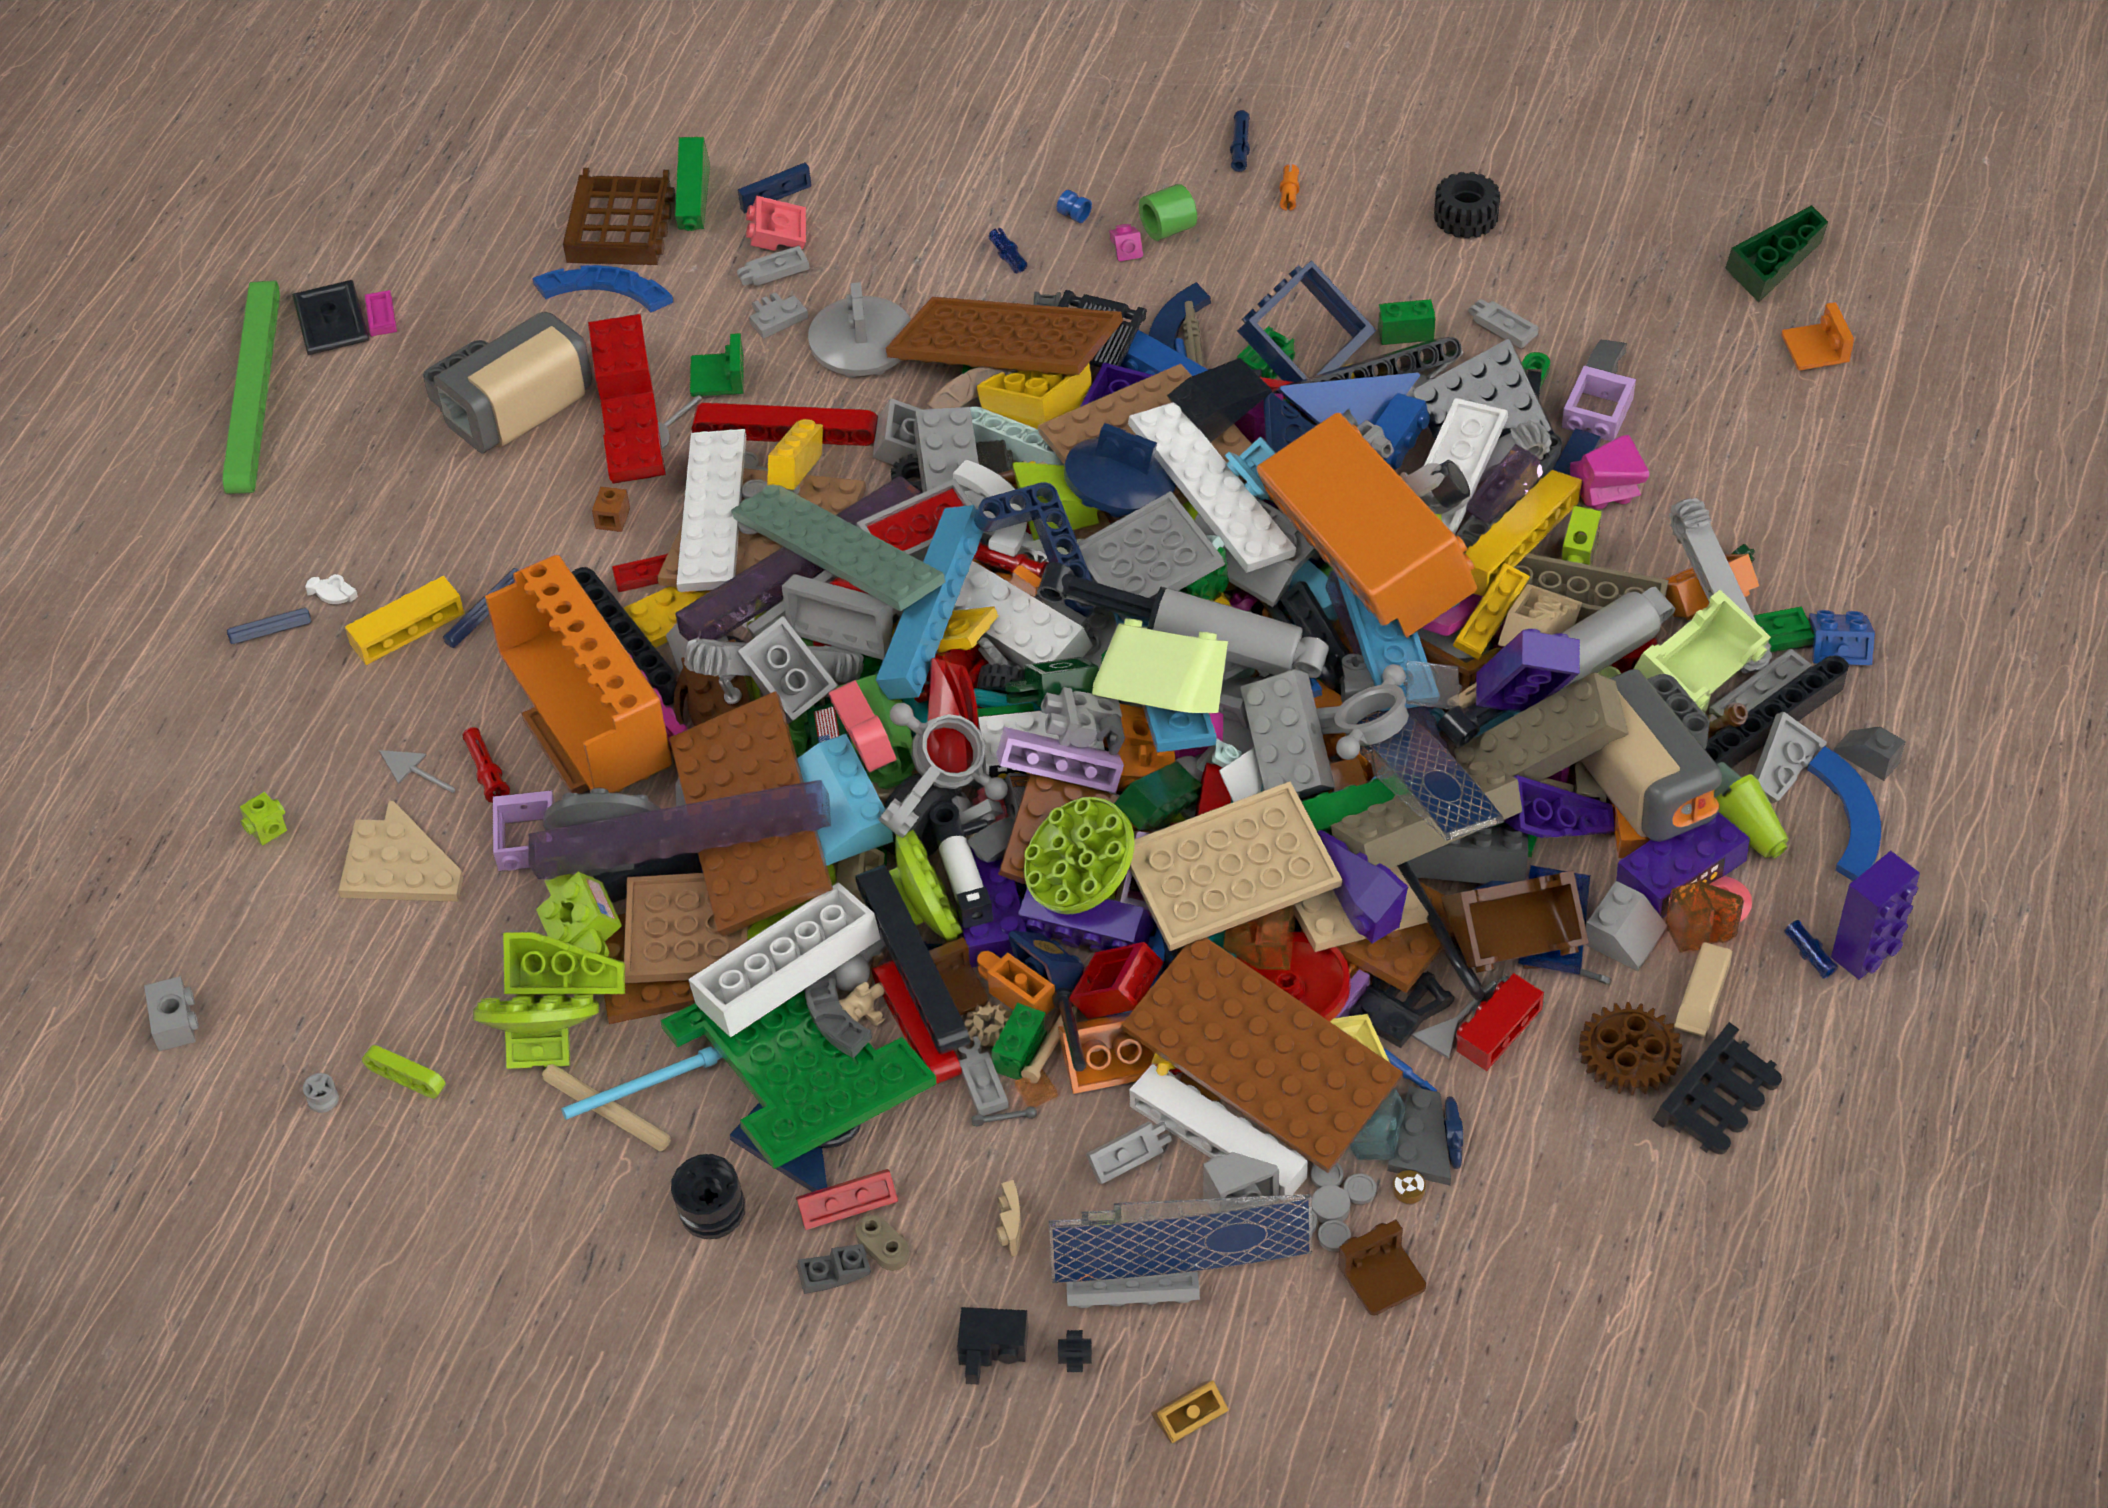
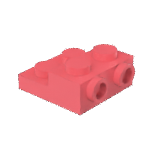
M756 196L753 206L749 205L746 213V220L751 221V223H748L746 238L751 239V246L776 251L778 244L788 247L800 245L801 249H803L806 243V207Z

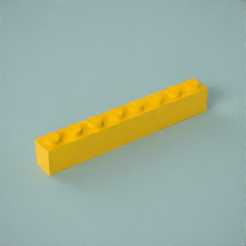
M1551 470L1544 478H1540L1538 483L1532 489H1529L1521 500H1517L1514 507L1506 511L1497 523H1493L1490 530L1482 534L1473 546H1469L1465 554L1475 566V569L1471 571L1477 586L1474 594L1484 596L1504 563L1515 567L1574 508V505L1576 506L1579 503L1582 479Z

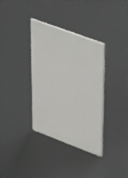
M1255 747L1219 770L1233 802L1261 792L1263 782Z

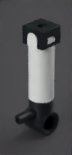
M947 801L939 802L929 812L931 831L939 848L957 901L958 913L963 928L992 922V903L987 888L983 886L966 837L988 826L987 820L982 819L962 824L959 809L955 804Z

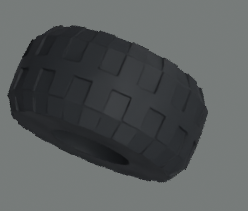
M917 773L904 779L888 797L884 806L885 810L894 798L902 803L922 775ZM934 784L930 786L912 811L919 818L909 830L915 831L919 841L921 840L928 857L933 855L938 849L936 840L932 836L929 812L939 802L947 801L953 803L952 798L957 796L955 789L939 788ZM892 831L893 842L883 845V848L896 856V834Z

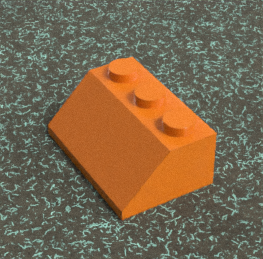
M1749 554L1725 555L1744 597L1750 595L1749 590L1758 587L1759 584ZM1693 567L1665 578L1669 580L1666 598L1675 607V611L1672 614L1674 617H1685L1686 620H1692L1697 611L1708 607L1709 601Z
M1131 1012L1076 1023L1086 1062V1068L1083 1071H1076L1073 1068L1064 1025L1058 1026L1063 1058L1073 1094L1136 1082L1153 1064L1152 1060L1155 1052L1122 1030L1121 1024Z

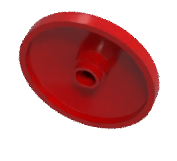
M1283 932L1266 936L1243 949L1246 952V958L1239 954L1236 957L1329 1022L1341 1012L1349 998L1351 978L1349 967L1343 954L1337 947L1315 952L1303 932Z

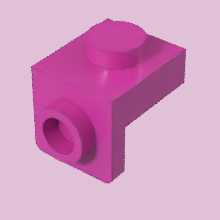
M1131 224L1117 225L1115 230L1109 231L1110 241L1115 245L1118 261L1143 257L1140 232L1134 226L1131 227Z

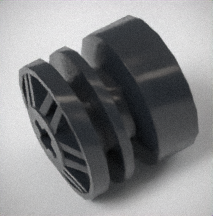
M700 1154L687 1159L676 1169L671 1179V1194L681 1222L687 1231L693 1236L702 1239H719L730 1234L740 1225L745 1215L746 1201L739 1178L731 1163L725 1158L714 1154Z

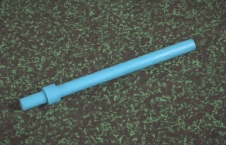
M709 1046L699 1050L695 1056L561 1108L565 1120L701 1066L707 1068L715 1065L717 1060L723 1057L716 1048Z

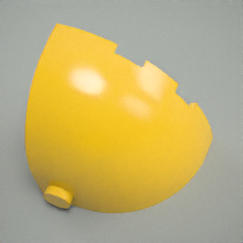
M1088 364L1080 375L1068 376L1063 373L1044 374L1041 371L1030 370L1018 371L1006 376L1004 372L998 373L977 385L981 407L1038 429V425L1081 406L1092 386L1090 365Z

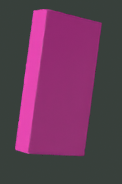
M391 291L366 294L365 302L371 336L397 332Z

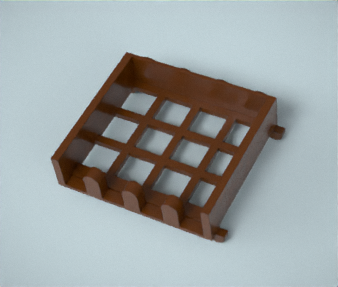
M583 168V175L578 177L563 241L566 263L658 265L659 256L664 254L663 237L668 235L667 220H671L672 215L670 203L675 201V188L670 186L669 170H663V177L589 176V168ZM591 198H609L607 208H589ZM615 198H632L631 209L613 208ZM639 199H657L655 209H637ZM587 214H605L603 225L585 224ZM611 215H629L627 225H609ZM635 215L653 216L651 226H634ZM583 231H601L600 240L581 241ZM607 232H625L624 241L605 242ZM650 232L648 243L630 242L631 233Z

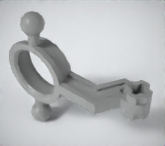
M1388 665L1383 671V683L1381 685L1369 687L1354 694L1341 706L1316 708L1322 735L1342 732L1346 734L1336 745L1337 754L1341 758L1347 760L1355 758L1359 754L1360 745L1367 746L1384 741L1399 732L1407 723L1409 717L1405 707L1407 699L1402 688L1398 687L1404 683L1406 674L1400 665ZM1391 708L1387 713L1375 720L1356 725L1361 719L1373 712Z
M897 703L891 708V721L897 726L906 725L916 733L912 741V759L917 771L922 775L901 803L894 798L878 819L891 831L902 838L907 834L919 818L912 811L932 784L939 788L956 789L968 785L972 780H976L984 787L985 794L989 799L993 801L1001 800L1006 796L1008 787L1004 779L999 777L991 778L982 769L985 757V741L981 731L973 722L962 716L945 715L931 719L926 723H921L913 716V710L908 704ZM943 727L953 728L963 733L970 741L973 748V762L967 771L960 773L945 772L930 760L927 752V738L933 730Z

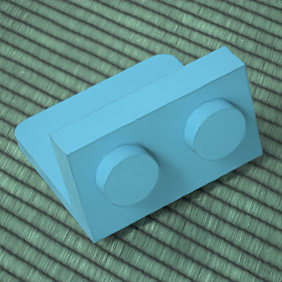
M1259 437L1240 456L1230 451L1225 454L1229 460L1226 464L1237 477L1240 475L1247 481L1244 485L1254 497L1258 496L1261 500H1270L1256 470L1260 463L1275 454L1268 443L1262 437Z

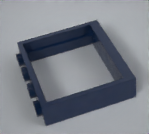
M1312 260L1303 268L1300 265L1296 266L1289 273L1291 279L1287 281L1284 278L1273 288L1276 294L1272 297L1268 293L1257 304L1260 309L1257 312L1254 309L1250 310L1241 319L1244 324L1237 330L1283 381L1296 382L1307 377L1257 322L1300 281L1352 336L1314 376L1338 369L1376 331Z

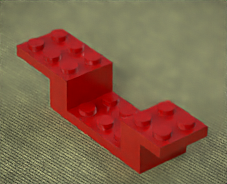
M641 314L588 322L595 378L602 408L605 431L603 438L610 481H612V484L666 475Z

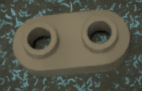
M868 1215L858 1221L855 1228L857 1242L863 1244L865 1251L882 1268L895 1271L903 1268L908 1263L910 1255L907 1242L883 1218L876 1215ZM871 1227L877 1228L874 1231H867ZM889 1248H897L895 1252L887 1251Z

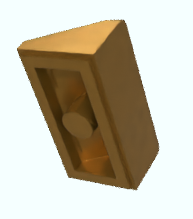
M1214 1380L1203 1382L1156 1409L1151 1414L1170 1443H1174L1226 1413L1229 1409Z

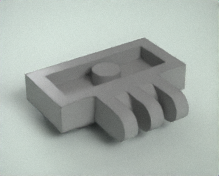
M774 292L770 294L772 302L767 296L761 298L762 305L759 301L752 302L756 313L749 316L750 324L764 339L807 319L808 311L795 296L782 300Z

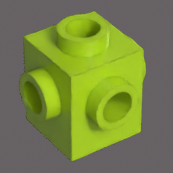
M266 792L248 800L239 807L243 819L240 820L242 827L248 835L252 834L262 846L287 831L282 816L285 814L283 806L277 799L272 800Z

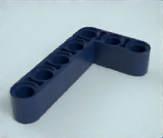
M1041 482L990 496L981 501L974 517L975 525L981 531L992 532L1032 520L1049 563L1064 564L1077 577L1092 581L1059 494L1052 484ZM1037 497H1044L1048 503L1040 502ZM1010 504H1017L1022 510H1014ZM989 511L994 514L995 518H989L983 512ZM1047 522L1055 523L1058 529L1049 527ZM1057 548H1064L1068 554H1061ZM1064 600L1066 606L1086 618L1095 609V606L1091 605L1082 606L1078 601Z

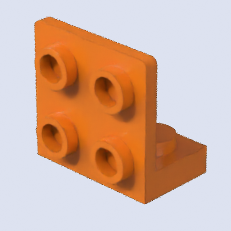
M1836 302L1825 305L1824 315L1820 318V324L1782 330L1781 336L1798 370L1850 362L1854 337Z

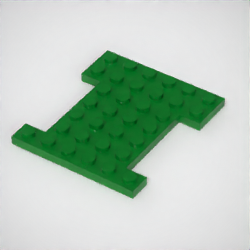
M804 990L732 1037L726 1034L696 1003L661 1020L663 1031L677 1048L705 1035L762 1105V1109L741 1119L740 1124L741 1129L773 1169L937 1084L936 1075L903 1037L877 1050L868 1042L854 1058L841 1052L820 1033L814 1024L808 1010Z

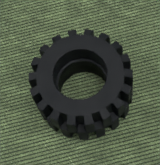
M1459 172L1457 175L1451 174L1448 178L1442 179L1441 184L1437 185L1435 192L1434 220L1437 222V226L1440 229H1444L1445 233L1453 234L1454 237L1458 238L1460 236L1464 238L1474 236L1477 238L1481 237V234L1486 235L1489 233L1490 229H1494L1496 222H1498L1500 205L1498 185L1494 184L1491 178H1485V175H1477L1475 172Z

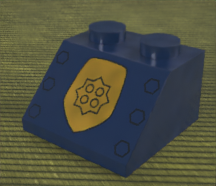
M1011 931L1008 934L1015 958L1054 984L1055 991L1060 988H1068L1072 992L1074 991L1084 970L1082 961L1076 955H1069L1056 940L1051 941L1042 933Z

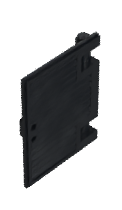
M1065 290L1057 307H1068L1070 305L1080 309L1116 311L1122 313V319L1131 320V322L1123 321L1089 362V365L1102 367L1103 363L1121 367L1142 321L1144 322L1146 319L1147 309L1138 307L1137 310H1133L1125 303L1084 294L1083 297H1078L1073 291Z

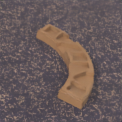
M986 366L969 370L947 383L926 405L932 409L962 407L970 400L978 397L977 385L1001 372H1004L1006 376L1018 372V370L1008 368L994 369L993 367Z

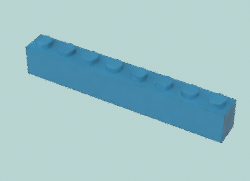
M974 505L945 508L923 562L943 572L946 582L905 608L876 678V682L889 700L919 697L926 682V677L931 667V659L935 658L984 532L975 525L974 517L977 509Z

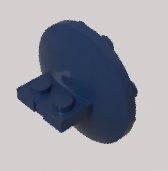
M1104 423L1099 437L1090 438L1075 445L1069 451L1064 464L1065 481L1071 491L1082 500V504L1086 507H1094L1108 512L1116 518L1129 515L1170 491L1174 494L1176 487L1174 481L1154 457L1157 442L1139 435H1133L1126 432V430Z

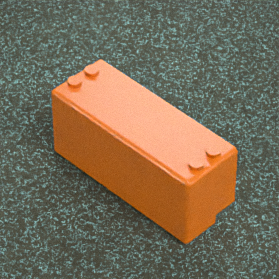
M1341 413L1333 414L1257 466V473L1270 500L1274 501L1281 513L1289 518L1296 530H1299L1304 535L1307 542L1334 569L1336 575L1348 585L1351 592L1363 602L1369 612L1371 611L1378 619L1380 625H1387L1397 619L1404 636L1407 638L1477 590L1476 583L1471 574L1475 566L1466 554H1463L1467 551L1463 540L1458 535L1455 536L1366 441L1354 424L1351 425Z
M553 555L514 572L515 583L485 596L498 651L590 791L595 788H604L609 793L620 792L625 787L640 780L648 779L651 775L671 766L672 759L660 698L559 555Z

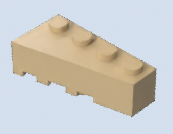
M1527 584L1508 612L1498 645L1505 647L1525 629H1537L1540 633L1551 635L1566 631L1575 625L1582 602Z

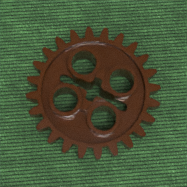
M1630 1002L1626 1003L1625 1009H1621L1617 1003H1614L1612 1012L1606 1007H1602L1601 1016L1593 1013L1591 1022L1585 1021L1584 1030L1580 1033L1578 1052L1581 1053L1580 1062L1587 1064V1074L1596 1072L1594 1082L1597 1083L1604 1079L1606 1080L1605 1089L1616 1085L1618 1094L1624 1088H1628L1631 1096H1634L1635 1089L1640 1088L1645 1095L1649 1085L1657 1091L1660 1087V1081L1668 1084L1670 1075L1675 1076L1677 1067L1680 1066L1683 1045L1679 1043L1680 1033H1673L1674 1023L1665 1025V1014L1656 1018L1654 1016L1655 1008L1644 1012L1643 1004L1641 1003L1637 1009H1632Z

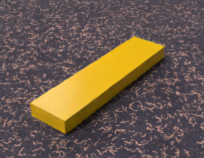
M1504 563L1457 636L1453 646L1479 660L1509 610L1528 583L1530 576Z

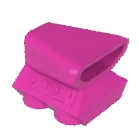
M1629 435L1620 436L1583 455L1581 461L1570 463V476L1582 479L1580 495L1585 505L1594 509H1603L1612 501L1619 504L1630 503L1633 497L1641 496L1637 484L1645 483L1649 478V470Z

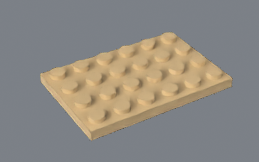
M1291 781L1135 839L1133 858L1129 867L1169 951L1342 886V878Z

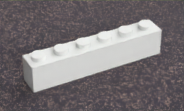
M1152 1064L1129 1089L1131 1108L1156 1124L1165 1122L1167 1131L1208 1157L1224 1156L1235 1152L1277 1165L1279 1169L1278 1201L1282 1204H1286L1307 1179L1308 1161L1301 1154L1284 1147L1272 1135L1260 1132L1245 1118H1238L1221 1103L1211 1101L1201 1095L1200 1091L1194 1086H1187L1177 1080L1170 1071L1166 1075L1160 1076L1156 1072L1157 1066Z

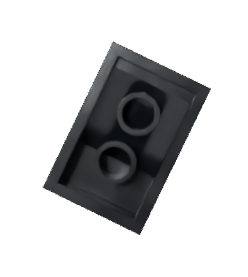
M1241 358L1187 378L1170 392L1167 397L1171 403L1174 402L1175 405L1181 408L1186 417L1200 429L1211 443L1273 391Z

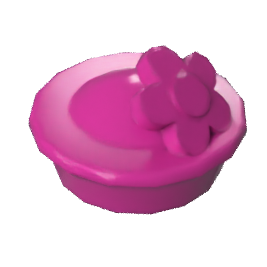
M1245 590L1234 593L1233 597L1229 600L1232 607L1244 611H1249L1257 602V598Z

